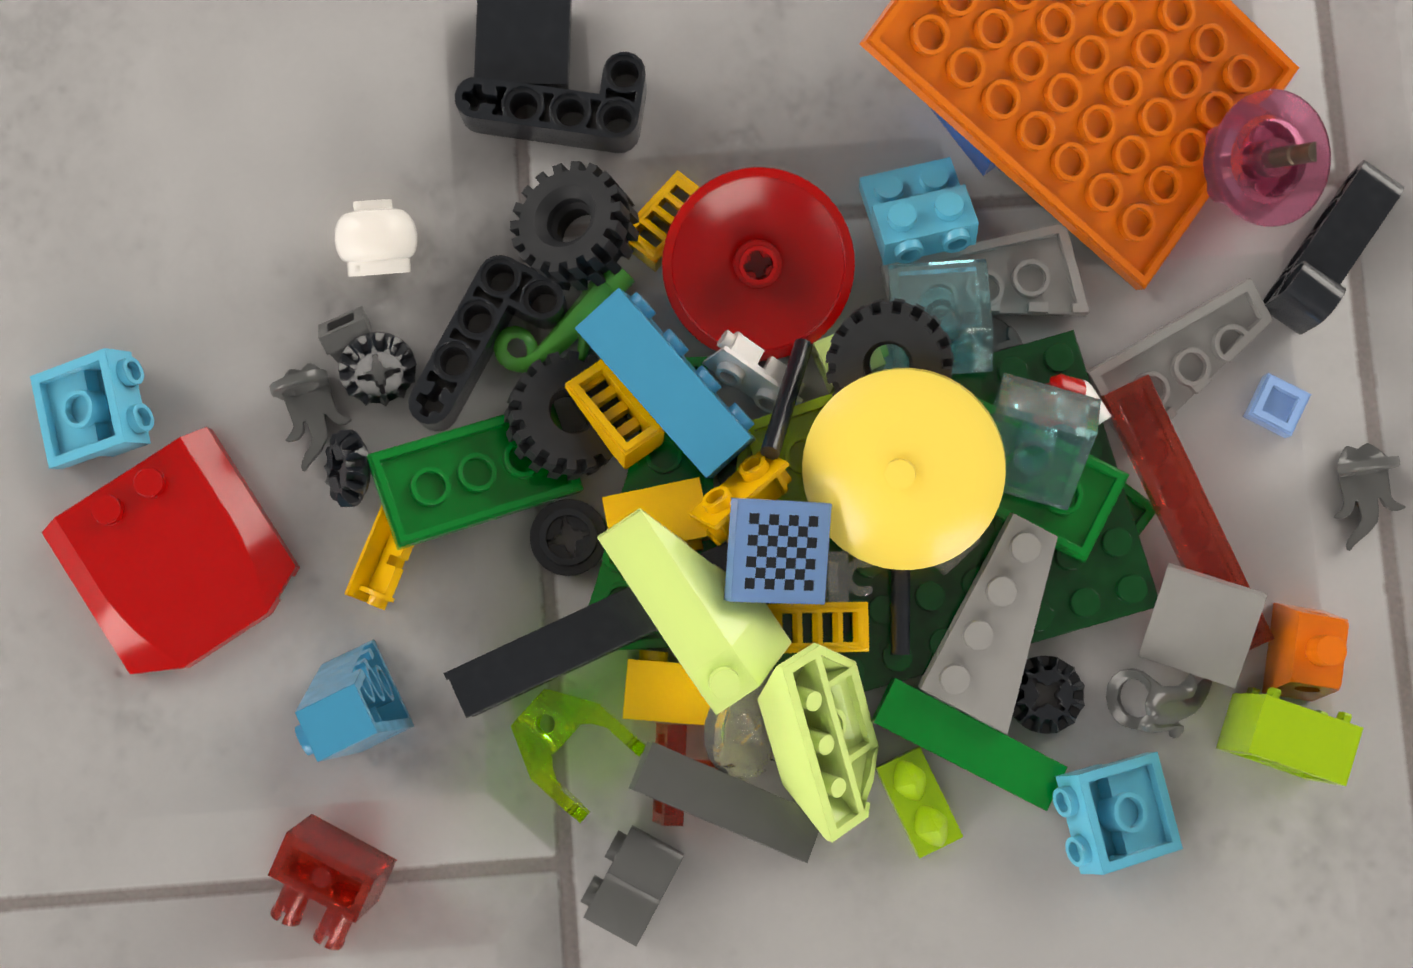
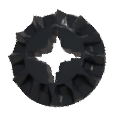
M371 332L355 338L346 346L340 356L338 372L340 380L349 396H354L361 400L365 406L369 403H381L387 406L390 401L398 397H405L407 389L412 383H415L417 364L412 350L402 339L390 333ZM377 354L378 360L381 361L384 368L392 367L391 370L384 372L385 379H383V384L380 385L378 381H375L373 374L365 375V372L372 370V362H374L372 355Z
M352 429L340 430L339 433L332 434L329 440L330 446L325 450L327 461L324 465L327 471L325 483L330 486L331 498L337 501L340 507H356L363 500L370 483L371 471L367 462V454L369 453L356 431Z
M575 499L558 500L543 508L534 519L530 530V545L537 561L548 571L561 576H578L595 567L601 559L605 549L597 536L607 529L600 514L589 504ZM563 518L567 519V523L571 525L574 532L581 531L582 533L589 532L590 534L576 541L574 558L571 557V553L568 552L565 545L548 543L549 541L556 540V537L563 534Z
M1036 656L1027 659L1013 712V717L1017 722L1030 731L1043 734L1058 733L1074 724L1080 711L1085 706L1083 691L1085 685L1076 673L1075 667L1054 656ZM1032 679L1044 686L1052 685L1060 680V683L1056 686L1058 689L1054 693V697L1058 701L1057 704L1061 707L1060 709L1049 703H1044L1032 710L1040 695L1036 685L1031 681Z

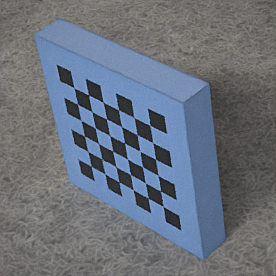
M731 497L724 600L729 602L825 605L832 504L825 502Z

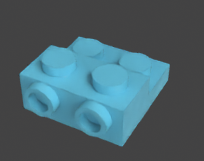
M951 157L859 178V190L883 265L896 262L902 264L912 263L923 256L944 251L955 253L976 244L979 222L966 185H960Z
M103 348L30 376L49 469H65L99 456L114 457L151 444L148 431L154 426V417L149 407L142 403L139 384L144 380V371L139 361L132 357L130 351Z
M1146 752L1108 764L1092 765L1055 776L1058 788L1053 792V803L1057 812L1062 817H1066L1071 837L1066 840L1065 849L1071 863L1079 867L1080 874L1105 875L1183 849L1158 752Z

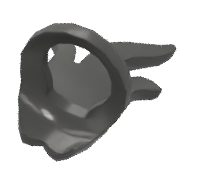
M311 363L305 365L302 370L289 369L283 378L269 386L273 397L285 401L293 423L292 432L286 438V441L295 442L300 440L305 433V422L310 430L312 440L302 460V471H307L326 444L328 438L326 415L339 425H346L352 421L350 417L338 413L329 386L327 371Z
M1369 443L1362 445L1358 449L1346 446L1338 459L1337 471L1342 491L1343 506L1335 514L1334 518L1342 519L1349 517L1354 510L1355 501L1360 512L1359 525L1346 543L1348 551L1352 550L1354 545L1365 537L1377 524L1379 517L1378 498L1383 507L1390 511H1400L1406 508V506L1392 498L1388 470L1400 465L1399 456L1388 457Z
M1134 668L1120 670L1112 676L1107 685V706L1113 718L1124 727L1152 733L1169 731L1170 737L1178 738L1184 732V726L1179 721L1198 711L1206 700L1212 681L1204 678L1197 684L1196 677L1189 673L1180 685L1162 686L1144 671ZM1129 679L1139 680L1149 692L1145 703L1146 715L1143 717L1131 716L1125 711L1121 703V689Z

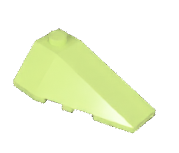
M641 508L597 536L609 557L715 715L758 688L791 645V640L766 603L729 602L724 600L726 572L689 547L685 541Z

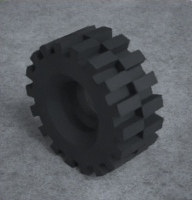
M571 161L570 170H568L560 163L552 166L554 172L552 176L548 177L544 171L535 177L539 184L534 189L527 185L521 192L527 199L524 204L515 203L513 212L519 217V220L510 221V231L517 236L511 240L523 261L540 275L556 281L562 290L569 291L572 285L578 291L588 290L589 280L597 287L605 283L606 280L603 274L609 270L616 275L622 269L617 263L621 257L630 259L634 251L628 245V242L638 241L639 231L633 224L639 223L638 213L633 209L635 205L629 196L598 165L589 162L586 168L581 161ZM585 215L591 216L588 228L580 237L570 242H563L565 231L574 220Z
M895 298L893 301L880 299L873 301L867 306L863 305L845 319L830 341L831 346L827 351L825 363H828L829 371L826 373L828 384L832 383L835 389L832 395L834 396L855 380L873 373L870 366L871 356L878 347L886 344L896 345L906 352L909 358V368L932 371L951 379L954 353L951 351V340L948 332H944L940 326L941 321L935 315L931 316L924 311L925 307L917 303L915 305L905 303V299Z
M568 351L564 358H560L559 352L548 354L545 361L541 362L538 359L532 363L527 372H523L507 400L509 405L504 412V423H509L506 435L509 443L515 441L518 445L514 451L517 457L521 460L527 456L532 461L528 468L536 473L541 468L549 471L547 477L556 480L562 474L567 475V480L578 479L584 473L589 476L597 472L601 466H605L613 457V454L588 420L581 430L566 432L559 429L551 417L553 403L560 398L571 397L565 389V383L599 360V358L590 354L585 361L578 360L579 351ZM604 380L586 392V394L592 398L609 385ZM616 396L599 409L604 413L620 402V400ZM628 414L612 424L615 429L630 420L627 418Z

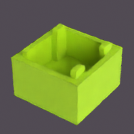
M1248 687L1246 693H1232L1216 749L1306 780L1347 786L1363 732V727L1350 723L1352 714L1339 711L1336 718L1328 716V713L1324 711H1314L1280 699L1281 690L1274 687H1269L1266 694H1260V689Z

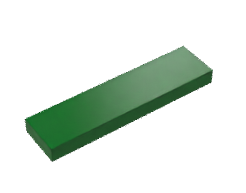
M893 677L871 719V722L1045 811L1048 810L1053 800L1054 790L1058 788L1055 776L1065 774L1068 768L1054 759Z

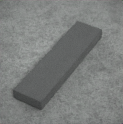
M647 741L629 789L805 863H808L819 830L798 804L651 741Z

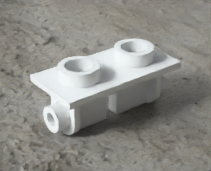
M726 330L717 342V346L721 349L705 359L702 364L715 372L716 377L721 382L738 388L754 399V403L760 409L772 413L787 366L771 356L762 368L758 365V362L764 350L743 336L739 331L733 334ZM803 382L801 384L795 405L801 404L803 401V399L799 397L800 393L802 392L805 386V383Z

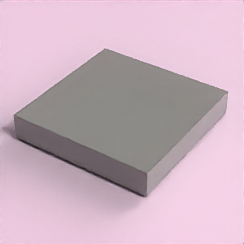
M1168 563L1138 657L1236 688L1267 594Z

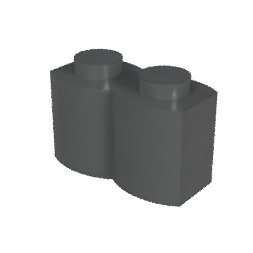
M632 825L627 835L618 830L604 856L613 861L604 879L594 875L580 902L589 906L583 918L626 942L637 946L684 857V853Z

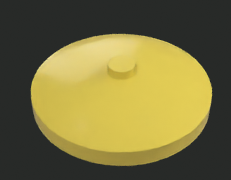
M892 368L870 373L855 380L827 402L817 415L806 439L802 460V478L808 502L832 504L830 538L839 547L857 559L871 565L895 570H915L946 562L961 554L980 538L993 520L1001 502L1006 478V458L1003 442L996 423L984 405L969 390L954 380L932 371L916 368Z

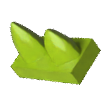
M919 746L876 766L875 770L919 859L964 837Z

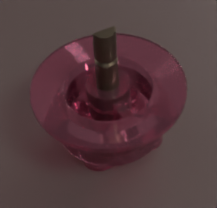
M1269 89L1247 95L1227 112L1221 124L1211 128L1206 135L1203 167L1207 182V193L1213 201L1223 203L1236 215L1249 223L1263 227L1290 224L1308 213L1317 203L1325 189L1331 166V148L1327 130L1315 109L1307 101L1294 93L1280 89Z

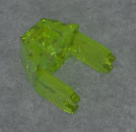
M544 688L513 722L511 729L530 779L568 814L581 823L590 811L557 780L553 769V756L582 724H594L607 728L639 757L643 753L646 744L601 702L552 688ZM545 714L552 716L555 721V727L551 733L544 731L540 725V720Z

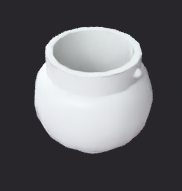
M392 199L353 202L354 211L343 214L337 221L335 228L336 249L339 257L344 262H347L348 277L411 272L410 257L414 255L417 248V231L411 216L404 210L393 209Z

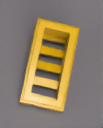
M678 170L638 212L639 223L633 224L639 231V234L645 229L661 243L654 247L640 235L638 236V241L628 242V245L634 251L632 254L655 272L662 265L663 249L667 234L652 223L651 220L656 215L670 226L674 217L662 208L663 205L668 202L675 209L679 210L684 202L673 195L679 187L689 196L699 188L698 185Z
M602 359L565 383L567 392L624 469H628L663 443V428ZM605 380L609 385L607 388L592 398L586 394V392ZM617 396L620 402L602 413L599 408ZM629 413L632 418L615 429L612 424ZM641 429L642 432L628 442L625 441V439Z
M828 602L825 605L767 604L782 628V614H792L793 643H791L785 653H798L813 643L822 645L837 653L869 652L868 602ZM822 613H832V642L823 643ZM843 613H852L853 642H843ZM802 614H812V643H803Z

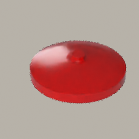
M746 167L732 170L700 186L688 197L676 213L665 239L662 258L665 290L676 316L684 327L698 341L716 352L721 349L717 346V342L726 330L733 334L739 331L743 336L764 350L759 361H767L771 356L776 359L790 356L793 344L799 338L807 339L812 344L819 340L841 315L851 293L855 271V253L849 228L837 206L820 188L810 181L791 172L770 167Z

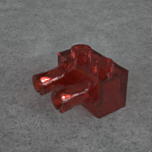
M310 814L286 832L268 873V876L284 884L275 905H273L270 911V916L278 921L284 912L286 914L281 924L296 927L302 920V915L309 899H312L326 907L321 922L313 934L314 941L321 945L325 937L328 936L325 948L340 950L345 943V938L352 922L356 923L379 901L397 859L314 814Z

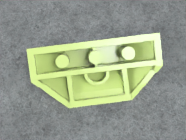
M813 643L775 667L757 700L782 785L827 841L833 843L868 818L870 803L867 802V798L874 782L879 745L873 723L871 722V715L856 661L822 645Z

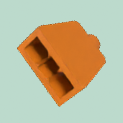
M1273 603L1262 693L1266 694L1269 687H1274L1281 690V697L1315 701L1339 691L1342 685L1344 661L1347 656L1348 619L1323 610Z

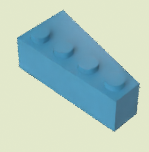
M618 288L575 327V330L706 478L712 479L756 440L749 432V429L755 424L736 402L730 407L723 402L716 393L722 388L721 385L703 365L697 370L684 356L689 349L670 328L665 332L660 329L652 319L657 313L637 291L630 296Z
M374 639L322 664L295 711L300 725L295 727L297 739L304 752L308 756L314 754L317 762L361 753L414 727Z

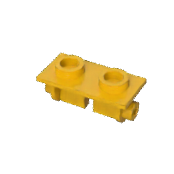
M759 451L757 454L746 458L739 465L738 470L723 484L707 492L702 498V502L689 515L710 527L706 530V533L716 545L720 546L724 541L728 543L731 497L778 500L788 492L787 485L792 481L790 475L785 470L790 464L781 458L775 460L767 459Z
M382 505L344 594L385 610L388 602L394 603L395 601L393 595L404 571L402 568L405 561H408L414 545L397 550Z

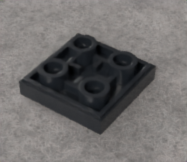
M477 0L474 77L569 89L572 0Z

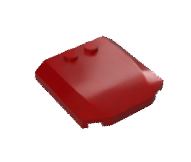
M207 426L177 438L54 517L41 532L129 674L176 670L194 666L272 615L281 601L279 597L291 577H295L300 569L297 561L214 431Z

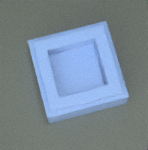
M1267 373L1262 376L1243 417L1286 439L1292 436L1311 394Z

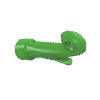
M622 268L616 275L610 270L604 273L606 282L598 287L590 280L588 290L581 292L539 346L532 334L525 328L519 326L506 327L498 334L495 340V357L508 370L523 373L527 372L530 365L536 360L540 359L543 362L548 354L559 352L560 355L578 339V360L585 361L590 345L575 330V327L618 288L626 292L635 283L634 279ZM519 338L523 340L527 350L526 356L515 357L509 353L507 346L511 339Z

